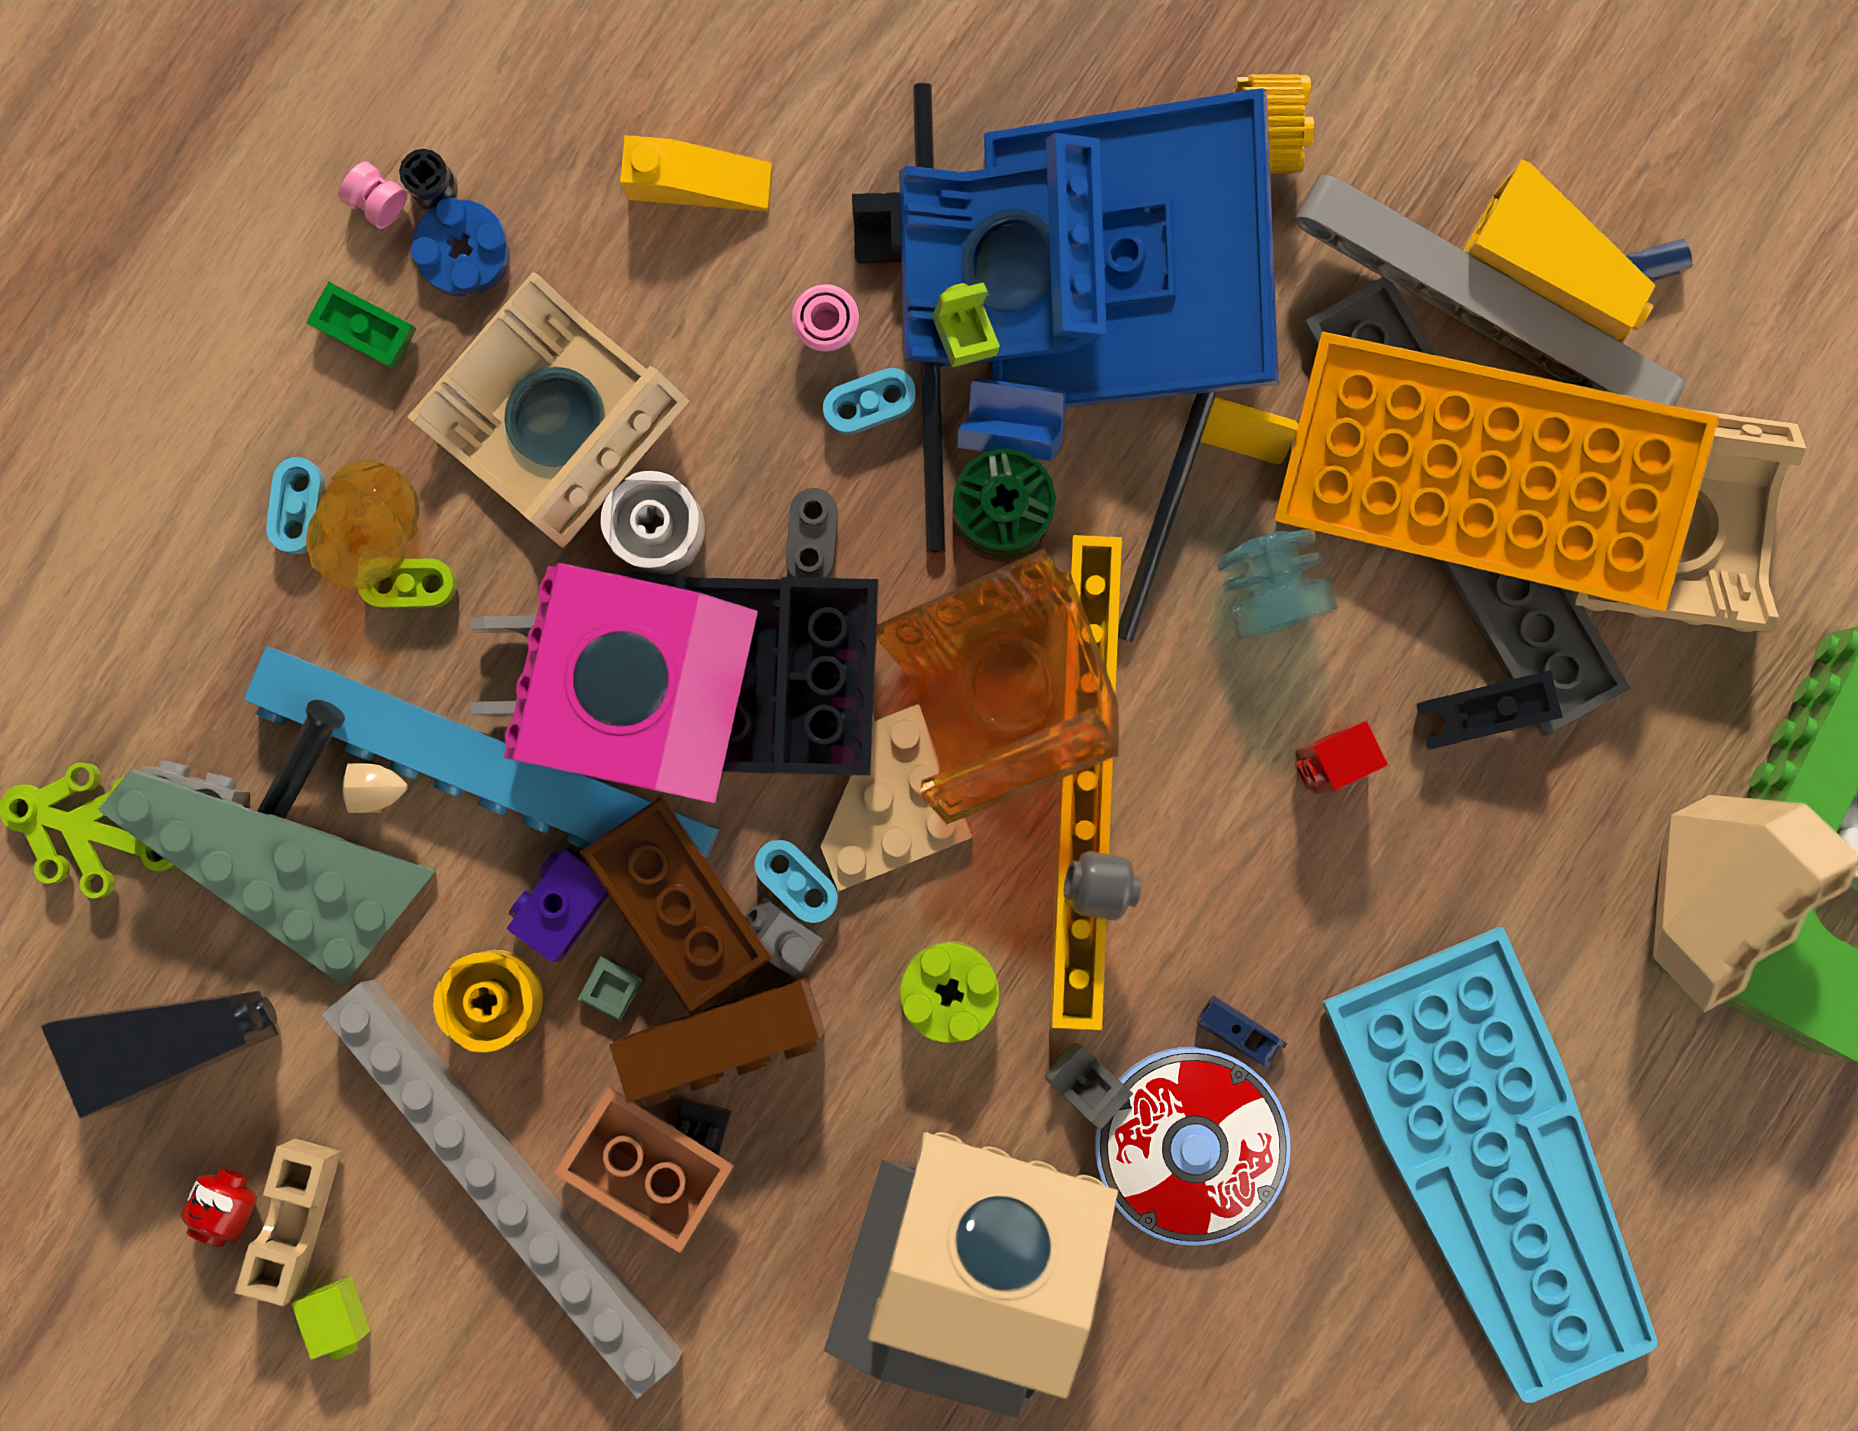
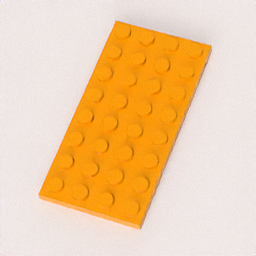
M1322 332L1274 521L1665 612L1720 416Z

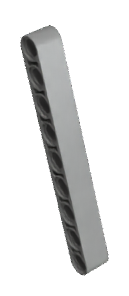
M1329 175L1318 176L1296 216V224L1309 235L1568 384L1671 406L1676 405L1686 386L1683 379L1670 370L1336 177Z

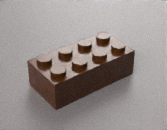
M804 976L695 1012L692 1015L689 1014L623 1036L609 1046L627 1103L641 1099L645 1107L671 1098L672 1094L678 1092L677 1086L689 1083L691 1091L715 1084L720 1081L719 1078L725 1076V1070L736 1067L738 1075L767 1066V1062L771 1061L770 1055L784 1051L786 1059L809 1053L817 1046L816 1040L821 1038L825 1029L808 977Z

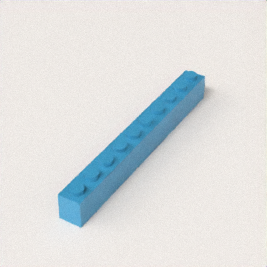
M266 646L243 699L259 706L256 715L284 725L286 718L303 724L307 718L305 708L308 702L312 700L327 701L338 707L344 714L345 721L343 725L338 729H334L330 735L347 742L344 751L372 761L375 754L392 760L388 769L413 779L417 778L419 772L436 778L433 785L434 788L457 797H461L463 790L480 796L478 806L492 812L505 815L508 808L525 815L522 823L536 830L549 834L553 826L570 833L567 842L583 849L652 802L588 775L503 758L506 743L500 739ZM674 811L708 860L720 829Z

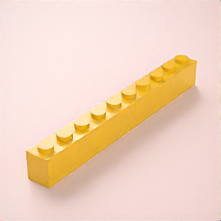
M1073 535L1069 543L1049 1024L1052 1028L1102 1030L1106 919L1075 913L1071 900L1064 898V882L1070 862L1072 860L1078 861L1086 851L1109 854L1122 537Z

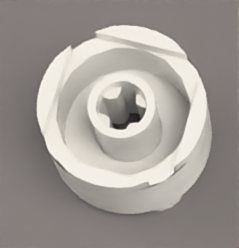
M643 471L634 473L624 479L625 481L607 496L601 512L603 536L612 551L629 567L643 574H671L689 566L699 552L705 534L703 513L693 495L681 482L671 475L662 472ZM657 514L664 524L657 527L655 533L651 534L644 527V523H651L653 515Z

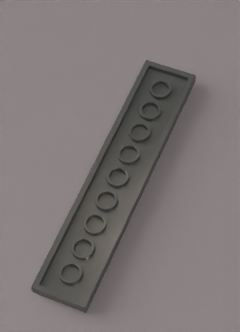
M1384 277L1308 318L1302 324L1316 350L1318 349L1321 333L1327 332L1435 355L1395 285ZM1439 560L1508 680L1551 670L1563 718L1535 724L1542 737L1548 736L1631 689L1583 606L1574 604L1572 590Z

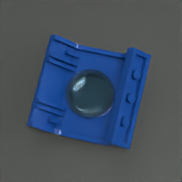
M1054 133L1046 139L1047 158L975 171L959 172L916 166H905L899 171L905 360L940 363V368L951 366L932 315L939 295L947 288L961 283L968 284V286L979 283L985 284L988 293L983 306L1000 345L996 356L967 364L1071 352L1107 334L1099 138Z

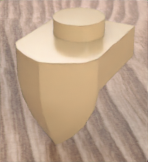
M368 763L348 764L342 781V796L348 813H382L383 808L394 803L407 790L406 782L396 773L381 765Z

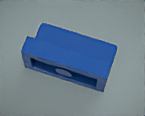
M981 378L974 379L970 388L969 417L958 429L957 447L985 452L1005 448L1025 452L1034 459L1051 461L1061 448L1063 442L1066 392L1059 389Z

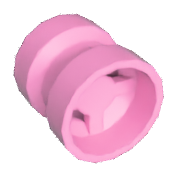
M361 162L344 178L339 189V199L352 209H361L367 221L378 229H383L389 226L401 213L407 200V192L394 181L386 182L383 180L381 172L369 162Z

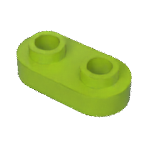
M379 559L369 562L362 568L357 579V589L366 603L380 609L439 608L453 599L457 590V578L454 571L448 565L437 559ZM434 576L439 577L441 581L440 588L434 593H429L426 587L428 580ZM390 577L393 581V587L390 592L382 594L379 590V584L384 578Z

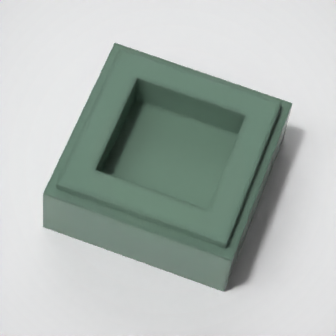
M600 956L578 1000L621 1022L645 978L604 956Z

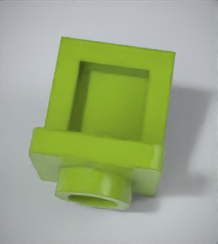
M965 283L956 284L947 288L939 295L932 319L951 367L996 356L999 351L1000 345L983 306L988 293L984 283L968 286Z

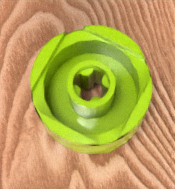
M956 941L939 942L921 950L907 965L900 988L901 1004L908 1021L925 1037L944 1043L966 1041L980 1033L993 1018L999 1000L998 981L988 960L972 946ZM951 978L958 981L957 989L963 995L960 999L952 998L950 1003L947 1004L941 1001L942 993L935 989L938 983L947 985Z

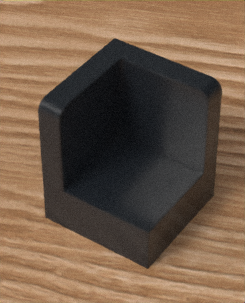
M900 192L852 194L855 261L859 264L902 262Z

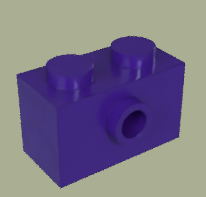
M563 849L560 854L553 851L537 872V875L542 879L531 894L524 891L508 913L513 917V920L506 929L553 963L562 961L609 896L583 856L573 849Z

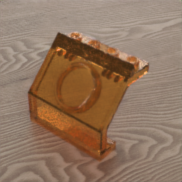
M1044 549L877 624V640L904 670L912 682L938 757L939 773L921 780L920 795L946 824L1119 756V703L1070 570L1062 573Z

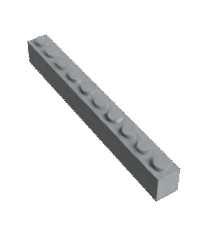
M377 980L360 982L322 1014L323 1018L633 1395L638 1399L673 1369L683 1351Z

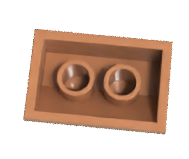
M608 1087L553 1174L681 1253L734 1165L636 1103H627L626 1097Z

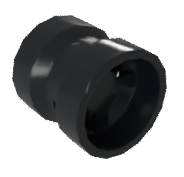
M418 149L406 155L399 169L400 180L419 205L431 210L441 200L456 197L458 189L457 180L439 154L433 150Z

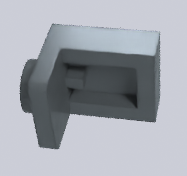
M765 897L759 901L757 906L752 907L745 914L774 957L769 962L796 979L823 938L782 911Z
M1074 1043L1066 1053L1061 1055L1045 1076V1080L1062 1093L1100 1130L1133 1094L1131 1090L1079 1043Z

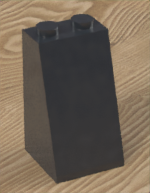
M260 990L94 1013L51 1021L41 1026L79 1119L119 1107L278 1035L274 1026L277 1023L276 1011L270 1000L262 997Z

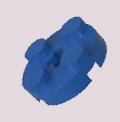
M449 197L441 200L436 207L429 210L418 223L413 236L411 255L421 274L434 288L450 296L462 297L465 294H472L476 291L482 293L498 283L508 267L510 248L502 223L490 209L475 201L458 200L454 197ZM463 237L470 238L468 245L471 247L472 253L469 256L460 254L457 259L452 258V243L455 240H461Z

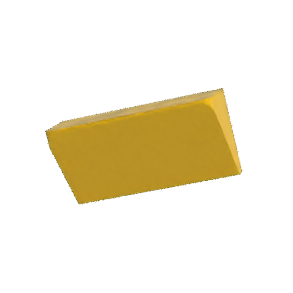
M1215 397L1200 442L1273 464H1281L1285 460L1296 435L1299 423L1292 419Z

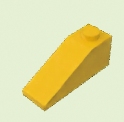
M624 135L620 183L628 200L768 212L772 163L674 139Z

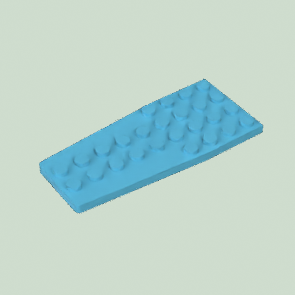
M1504 927L1491 929L1321 1001L1377 1133L1515 1394L1524 1402L1533 1403L1655 1350L1658 1343L1563 1062Z

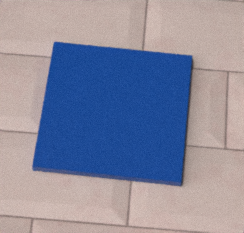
M1264 88L984 133L985 169L1047 158L1046 139L1054 133L1099 138L1107 332L1106 335L1071 352L991 361V380L1064 390L1066 392L1065 408L1279 385L1267 93ZM1014 219L997 225L987 233L989 302L1009 307L1024 304L1036 297L1051 278L1050 235L1045 228L1030 220Z

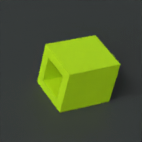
M352 1276L309 1291L291 1303L311 1360L328 1354L330 1361L345 1357L359 1349L357 1342L371 1331Z

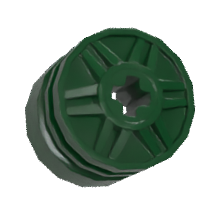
M1002 448L982 453L966 465L956 481L952 509L956 533L969 550L983 559L1007 562L1023 558L1040 545L1050 528L1056 503L1052 478L1039 461L1025 452ZM1002 492L1006 498H1015L1012 503L1011 512L1006 513L1002 506L993 507L996 502L997 493Z

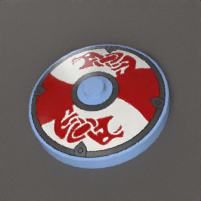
M1178 1047L1163 1050L1142 1059L1129 1068L1119 1080L1133 1094L1101 1130L1095 1127L1094 1151L1096 1165L1102 1183L1107 1187L1118 1190L1115 1206L1132 1224L1142 1231L1163 1241L1181 1245L1218 1243L1239 1235L1253 1226L1264 1216L1277 1199L1285 1182L1290 1162L1291 1148L1288 1123L1273 1090L1263 1078L1240 1060L1223 1052L1202 1047Z

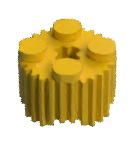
M1250 74L1248 77H1237L1233 93L1264 88L1267 93L1270 174L1302 173L1305 162L1304 147L1312 146L1314 136L1313 117L1304 116L1305 105L1309 103L1310 77L1299 74Z

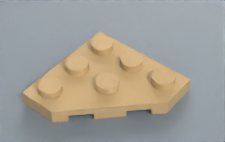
M919 704L874 721L872 776H851L820 847L838 891L973 838Z

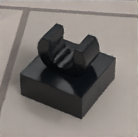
M685 1098L682 1102L675 1129L719 1156L732 1111Z

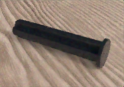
M323 700L308 702L305 708L307 718L257 812L266 815L272 814L284 819L287 817L334 729L340 728L345 721L344 714L338 707Z

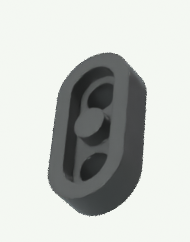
M808 488L799 492L790 505L786 565L793 577L828 578L834 568L838 509L833 497L825 490L819 488ZM810 504L820 505L822 507L821 516L817 519L807 518L805 516L806 507ZM806 551H814L819 556L818 562L812 567H806L801 563V556Z

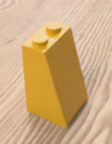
M1521 159L1495 190L1463 251L1614 339L1623 342L1631 329L1638 331L1648 318L1653 304L1647 301L1656 285L1531 163Z

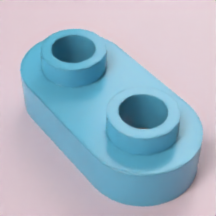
M887 368L837 386L827 394L823 403L826 423L838 434L854 435L901 418L909 413L914 406L916 399L915 385L912 378L906 372L897 368ZM891 388L897 389L901 393V398L895 403L885 401L883 395L886 390ZM844 405L854 406L857 410L856 415L851 419L841 418L839 415L841 407Z
M292 457L284 460L277 466L272 477L266 533L273 546L289 554H302L309 551L316 544L320 533L326 482L321 469L305 458ZM306 476L308 478L307 488L304 491L297 492L295 487L297 480ZM296 523H301V535L296 539H292L290 537V528Z
M774 840L761 847L755 858V871L758 878L799 919L809 923H817L827 919L834 913L838 905L836 886L797 846L788 841ZM784 855L788 859L789 868L785 873L779 874L772 869L771 863L775 856ZM810 889H818L822 892L823 902L819 907H811L807 904L805 897Z

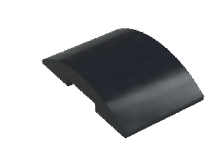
M608 573L701 593L758 611L722 769L723 773L872 776L878 579L808 577L739 579L694 578L686 575ZM614 633L598 639L587 648L584 709L590 716L606 725L624 727L644 721L660 707L668 689L669 675L662 653L651 641L633 633Z

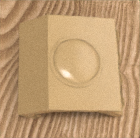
M1704 412L1720 417L1666 611L1662 612L1572 591L1574 604L1584 606L1593 611L1613 610L1633 613L1642 618L1662 617L1682 620L1691 625L1711 624L1731 627L1740 632L1760 631L1773 633L1779 616L1769 587V568L1778 497L1789 464L1800 465L1807 449L1798 424Z

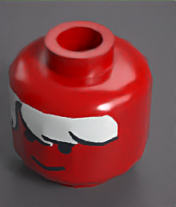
M223 1168L219 1170L217 1176L203 1175L199 1177L181 1213L182 1221L189 1227L186 1234L197 1241L217 1247H223L226 1241L239 1239L257 1203L255 1193L245 1186L248 1178L240 1173Z

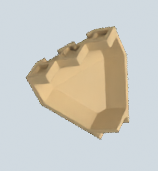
M1708 795L1671 814L1662 842L1653 958L1704 1012L1714 1008L1745 990L1757 961L1796 941L1809 910L1850 888L1858 869V853L1806 804Z

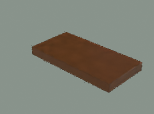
M660 796L580 851L690 1015L774 958L664 796Z

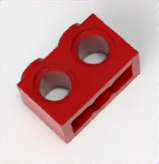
M1367 720L1346 726L1296 750L1300 761L1295 762L1299 777L1306 788L1314 787L1317 794L1336 791L1388 766L1386 758Z

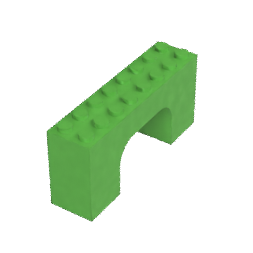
M1858 626L1828 634L1820 642L1814 655L1817 663L1810 677L1804 678L1796 688L1793 695V701L1796 705L1789 718L1784 719L1774 731L1771 743L1775 746L1767 761L1762 762L1756 768L1749 784L1753 788L1748 797L1749 799L1806 804L1835 832H1837L1858 791ZM1813 908L1808 911L1796 941L1757 961L1745 990L1724 1001L1723 1004L1815 1053L1858 1062V949L1828 932L1819 921ZM1661 967L1660 971H1662V972L1668 974V973L1664 970V968Z

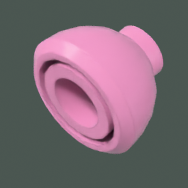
M814 286L802 293L793 307L792 325L796 335L806 346L816 351L831 352L844 347L854 337L858 327L859 313L855 301L845 290L837 286Z

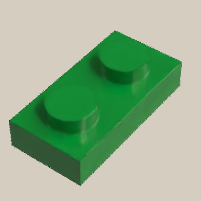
M329 281L306 321L311 328L392 370H395L417 330L412 324Z

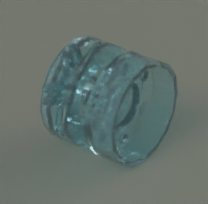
M1313 529L1296 532L1278 531L1263 535L1240 544L1233 551L1215 560L1219 572H1229L1238 569L1242 571V574L1222 583L1224 591L1247 589L1249 598L1237 603L1230 609L1239 639L1287 628L1324 616L1338 609L1330 580L1328 578L1306 580L1304 571L1323 561L1321 553L1299 556L1297 552L1317 542Z

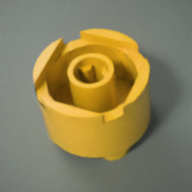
M487 950L469 954L455 961L445 972L441 981H439L433 997L435 1018L446 1036L453 1039L461 1047L474 1052L495 1051L522 1039L537 1025L543 1007V988L537 972L530 962L520 955L504 950ZM488 993L496 995L498 1004L492 1007L491 1005H483L481 996Z

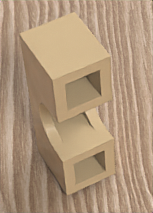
M299 1139L290 1140L276 1147L263 1196L271 1197L269 1213L258 1238L248 1245L235 1291L236 1294L280 1306L286 1305L301 1294L341 1151Z

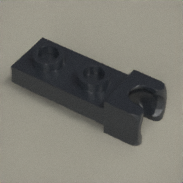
M1551 670L1416 703L1419 713L1436 712L1442 715L1445 720L1444 730L1440 734L1427 739L1426 746L1428 750L1563 718Z

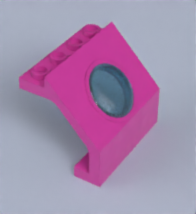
M557 563V567L548 566L546 576L539 587L540 602L535 623L528 634L527 644L529 649L524 671L519 677L516 686L517 701L512 721L505 733L506 748L503 758L715 803L758 611L693 591Z

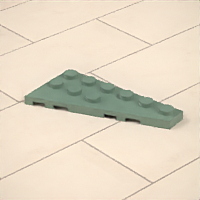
M136 769L128 772L98 809L102 814L342 986L435 873L434 868L422 864L417 865L393 857L392 854L377 849L372 850L345 841L344 838L272 814L266 815L245 808L242 804L227 799L221 800L194 791L190 787Z

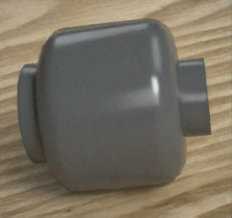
M1086 851L1078 861L1072 860L1065 876L1064 898L1071 900L1075 913L1116 921L1125 914L1128 906L1135 907L1139 901L1141 879L1134 877L1133 867L1127 858Z

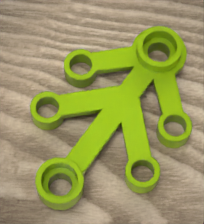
M75 763L68 768L65 777L41 789L32 785L14 786L7 790L0 800V818L10 830L25 834L37 859L34 865V874L42 883H60L68 877L70 872L68 861L63 856L57 855L45 826L62 831L83 874L79 883L80 890L89 898L107 897L115 888L113 875L104 869L91 841L141 856L143 864L153 871H171L177 867L164 857L160 861L155 860L152 855L153 849L126 830L97 821L105 817L98 809L124 777L114 782L111 791L70 812L51 807L77 791L89 792L98 787L101 781V773L93 764ZM85 768L89 772V781L86 785L81 786L77 780V775L79 771ZM21 800H24L28 805V811L23 817L17 814V805ZM51 860L58 866V872L53 878L49 877L46 872V866ZM96 875H99L104 882L102 890L98 893L91 886L92 879Z

